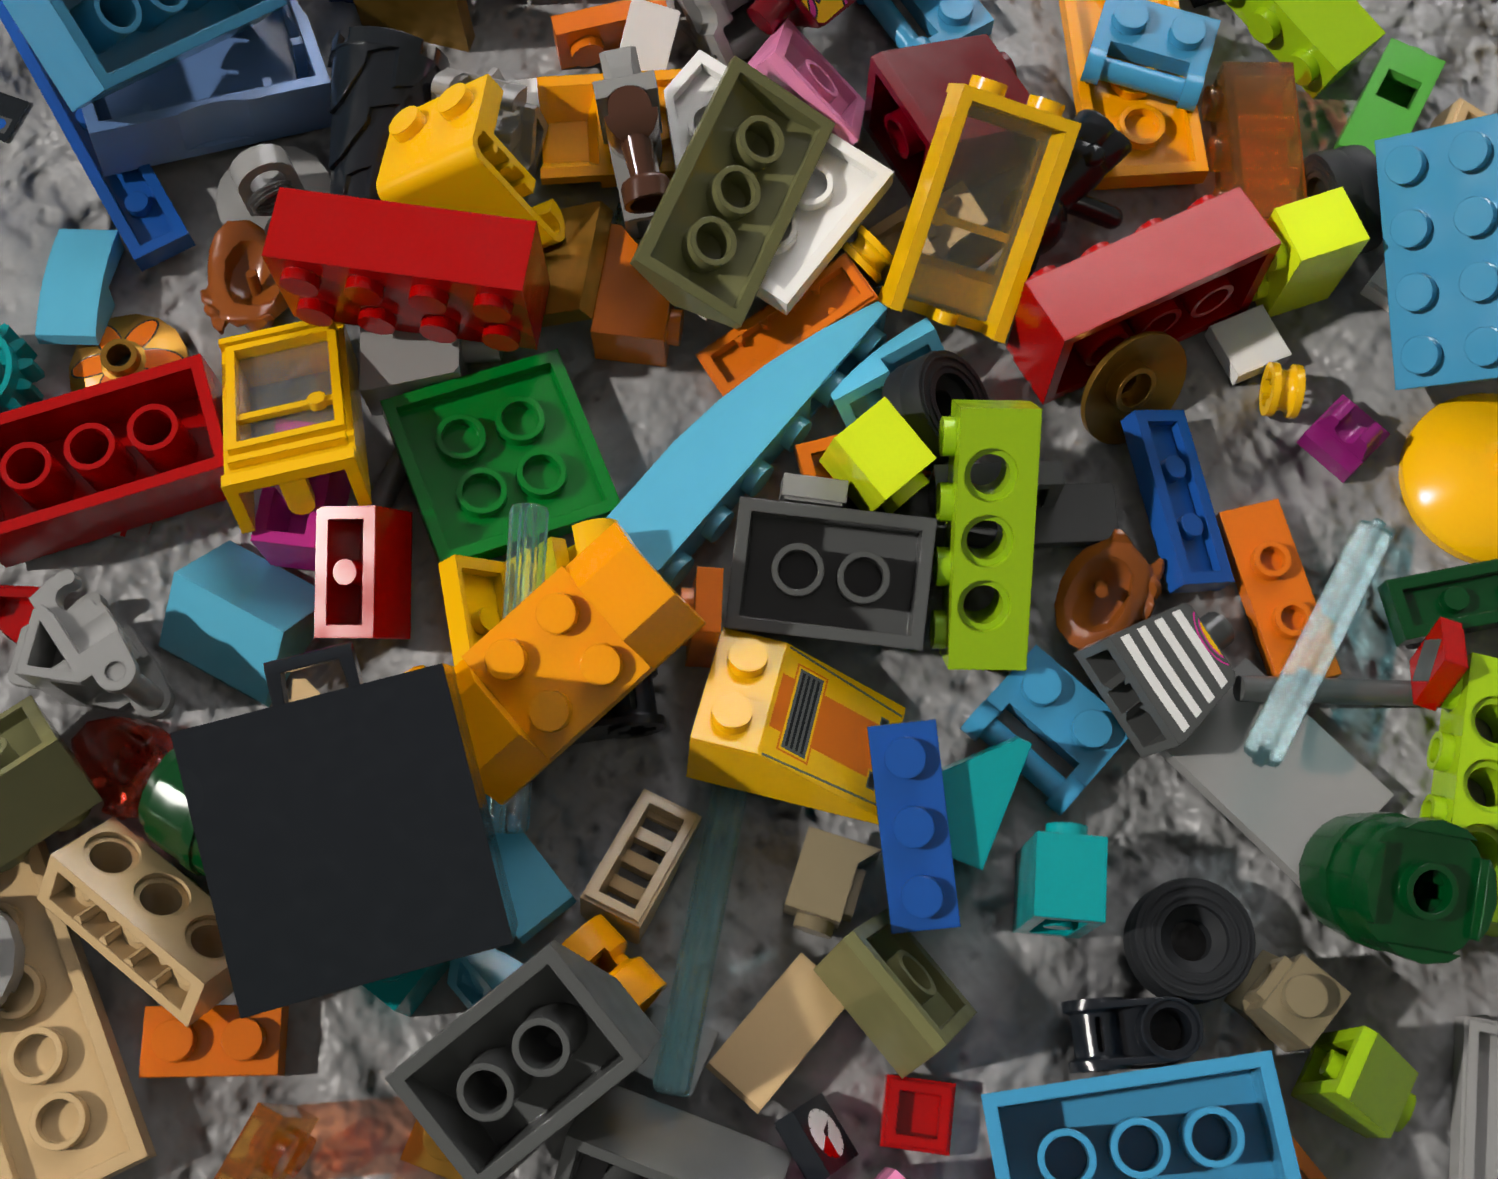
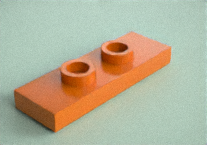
M845 252L825 267L787 316L769 304L745 320L741 327L738 329L733 328L696 353L695 356L721 395L725 396L768 362L808 337L876 301L880 302V300Z
M1279 499L1219 512L1216 515L1217 523L1235 584L1267 675L1311 678L1339 677L1342 672Z

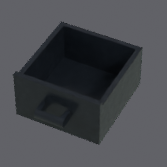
M352 641L264 663V673L273 707L170 733L240 1018L514 943L518 921L460 697L454 666L441 663L363 683L356 651ZM336 660L340 661L349 687L289 702L285 673Z

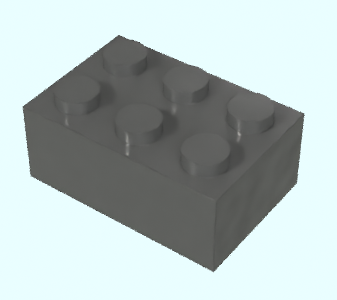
M740 496L724 628L923 650L937 519Z

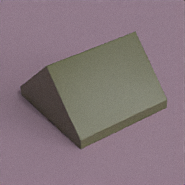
M889 907L852 930L813 969L902 1079L942 1050L977 1013L911 932L892 934Z

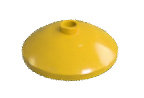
M1474 393L1462 395L1437 405L1413 427L1401 450L1398 476L1405 506L1420 530L1445 552L1472 564L1498 559V394Z

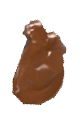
M250 220L227 221L215 233L209 249L207 264L208 286L200 291V295L204 303V312L207 316L211 317L213 327L221 335L224 334V330L229 323L236 327L245 326L250 332L271 328L274 325L275 319L289 307L261 256L267 235L263 228Z
M1114 529L1108 539L1083 549L1070 562L1060 580L1054 603L1056 627L1070 645L1081 649L1150 618L1156 605L1155 601L1161 593L1160 579L1165 569L1164 560L1158 558L1155 562L1148 564L1143 554L1135 548L1128 535L1121 529Z

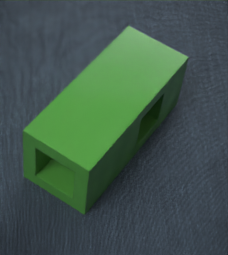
M1391 38L1373 68L1333 149L1348 145H1362L1367 147L1376 157L1375 140L1411 133L1446 61L1430 55L1418 47L1410 46Z

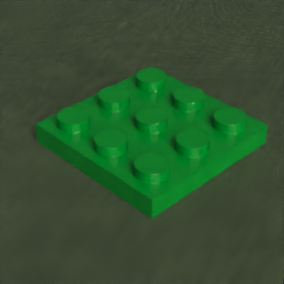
M558 348L380 400L383 417L438 563L454 554L490 560L539 544L550 537L558 538L573 533L572 525L590 519L606 518L620 503Z

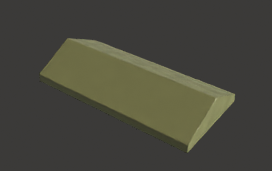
M735 55L729 61L630 264L673 306L734 329L741 327L835 123Z

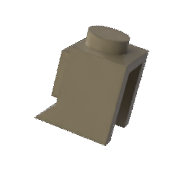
M809 826L783 913L795 917L793 927L814 936L831 939L834 930L838 929L841 920L850 923L866 871L862 870V868L875 862L882 849Z
M1262 950L1253 961L1247 977L1233 992L1227 995L1224 1002L1284 1052L1312 1048L1352 993L1303 953L1288 958L1286 956L1278 957Z

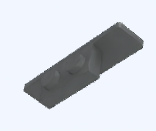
M1042 457L1039 458L1034 548L1091 546L1108 539L1114 529H1119L1113 484L1109 482L1065 484L1063 460L1043 461ZM977 459L971 468V482L977 485L991 483L1000 473L1001 462L980 463V460ZM949 461L934 465L928 489L919 490L917 494L893 514L936 518L938 482H948ZM881 507L876 511L886 513ZM937 521L934 548L935 546L944 547L946 522ZM981 521L975 524L968 533L967 546L979 549L990 545L998 532L997 523L994 521Z

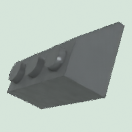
M552 940L385 1077V1080L463 1179H498L643 1064L662 1034L617 978L557 941Z
M615 1085L574 1118L564 1141L554 1179H785L792 1155L784 1149Z

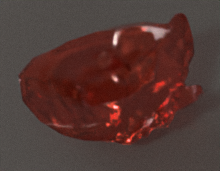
M111 716L86 722L71 739V752L103 799L104 806L101 812L120 820L128 818L139 819L138 808L142 792L152 772L164 756L174 748L171 735L161 727L139 719Z

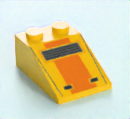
M723 627L690 735L686 777L879 825L867 727L902 723L906 708L787 642Z

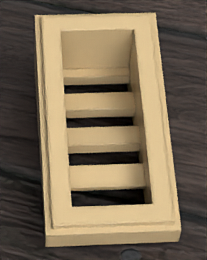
M643 789L580 896V914L582 917L589 921L594 916L602 914L626 940L639 944L702 822V816L647 789ZM647 818L677 833L673 842L643 828L642 825ZM633 843H636L664 858L658 864L630 850ZM622 867L650 881L647 888L618 875L617 873ZM608 891L636 905L635 909L608 896Z

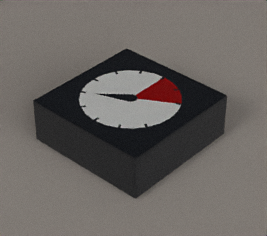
M822 1092L774 1123L777 1132L805 1179H826L859 1155Z

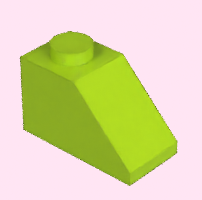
M1364 1025L1322 1033L1312 1046L1290 1096L1365 1138H1391L1393 1132H1400L1406 1126L1414 1112L1416 1095L1411 1093V1090L1419 1073L1378 1032Z

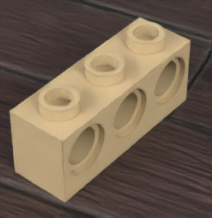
M112 817L50 854L37 900L187 1028L234 992L211 897L192 878L183 875L153 850L145 839L135 835L115 817Z

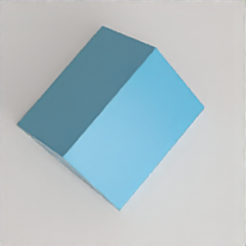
M229 540L174 572L158 646L269 708L272 701L264 673V663L302 654L308 648L314 638L315 586L279 566L270 565L266 559ZM291 672L285 673L286 680Z

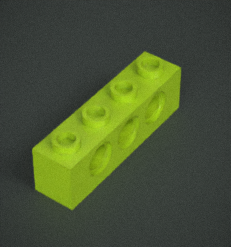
M952 399L951 416H942L940 419L939 453L940 456H949L948 482H938L936 489V518L939 522H946L945 545L944 547L935 546L933 553V582L935 586H942L941 610L931 611L930 645L932 649H939L948 670L1026 671L1042 425V408L1031 401ZM984 455H998L1001 459V470L998 477L985 485L972 483L970 472L975 461ZM981 521H994L997 523L998 532L990 545L979 549L967 546L968 533L975 524ZM983 585L994 588V597L986 608L979 611H970L963 607L966 595L973 588Z
M1472 652L1467 655L1469 669L1440 707L1439 731H1436L1432 736L1427 751V766L1429 769L1434 770L1431 794L1425 797L1420 809L1419 818L1428 817L1445 820L1467 829L1478 840L1470 841L1477 847L1482 859L1491 860L1497 877V906L1489 930L1485 935L1498 937V658ZM1475 717L1488 724L1493 734V742L1484 739L1479 734L1475 725ZM1468 779L1475 781L1482 787L1486 797L1485 806L1480 805L1471 797L1468 791Z

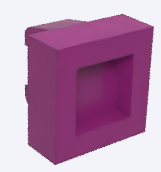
M1342 394L1304 432L1296 443L1344 483L1390 436V433Z

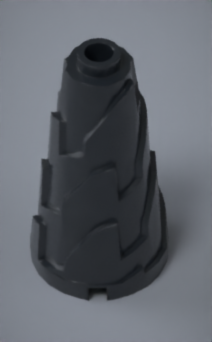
M351 26L349 27L347 42H344L345 38L340 34V30L334 35L327 66L331 67L329 113H331L332 119L328 168L332 171L330 194L381 200L377 193L376 181L390 134L389 125L392 119L408 106L419 107L431 101L432 80L438 72L447 67L450 68V63L444 53L437 47L434 60L422 55L424 39L412 34L386 27Z

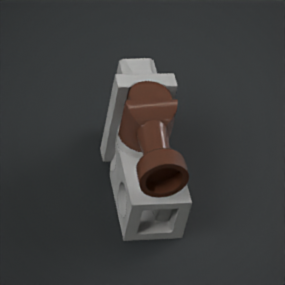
M628 46L599 53L604 80L594 81L592 84L604 144L609 145L625 228L629 235L635 239L644 236L670 180L666 174L659 171L662 162V124L654 70L641 72L636 46Z

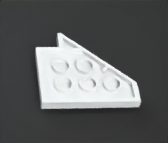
M700 49L664 89L665 108L675 171L727 67ZM831 132L756 296L787 316L892 186L894 171ZM698 315L699 317H701V318L704 319L705 321L708 319V318H705V317H703V316Z

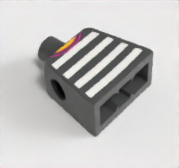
M1185 602L1089 644L1073 653L1141 758L1183 744L1235 683V671L1221 652L1234 641V630L1224 616L1216 612H1208L1199 618L1193 607Z

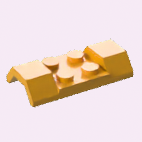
M682 69L654 70L658 86L662 124V162L659 171L666 174L670 181L675 173V165L665 108L664 89ZM603 73L537 77L540 111L548 124L542 148L543 164L540 168L542 185L601 182L602 188L617 187L609 145L604 144L592 84L594 81L604 80Z
M616 521L566 567L561 566L462 655L463 660L454 667L485 794L500 805L506 804L706 624L701 616L673 590L644 557L627 532Z

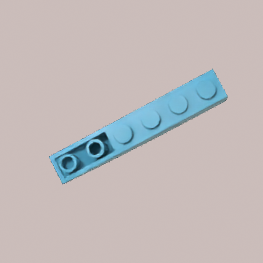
M876 301L821 329L768 362L719 399L668 447L606 517L619 522L638 550L673 589L690 572L695 561L691 556L707 539L713 543L727 530L734 518V512L731 510L739 502L740 496L743 497L747 494L750 497H754L760 492L773 473L774 467L771 464L784 449L793 452L795 445L803 442L812 427V422L809 420L822 405L827 408H831L834 405L830 394L860 361H864L869 355L885 344L887 335L883 331L887 307L882 303Z

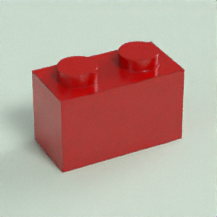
M376 505L316 507L314 638L411 639L413 512Z

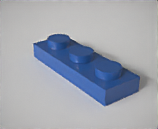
M1134 410L1120 422L1159 558L1164 560L1165 569L1163 573L1169 594L1220 591L1234 583L1235 580L1184 410Z
M936 719L868 726L891 932L896 934L961 927Z

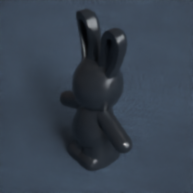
M1084 109L1078 112L1073 120L1082 123L1028 278L1034 273L1039 257L1053 248L1063 237L1068 224L1067 214L1110 230L1116 229L1123 222L1124 216L1121 209L1088 196L1098 186L1104 176L1132 151L1130 141L1104 115L1095 110ZM1012 132L1015 143L1029 172L1040 141ZM1025 184L1010 191L1003 200L996 218L982 226L1008 234ZM1024 212L1021 214L1019 222H1021ZM969 232L950 247L946 254V260L976 269L1002 249L1004 242Z

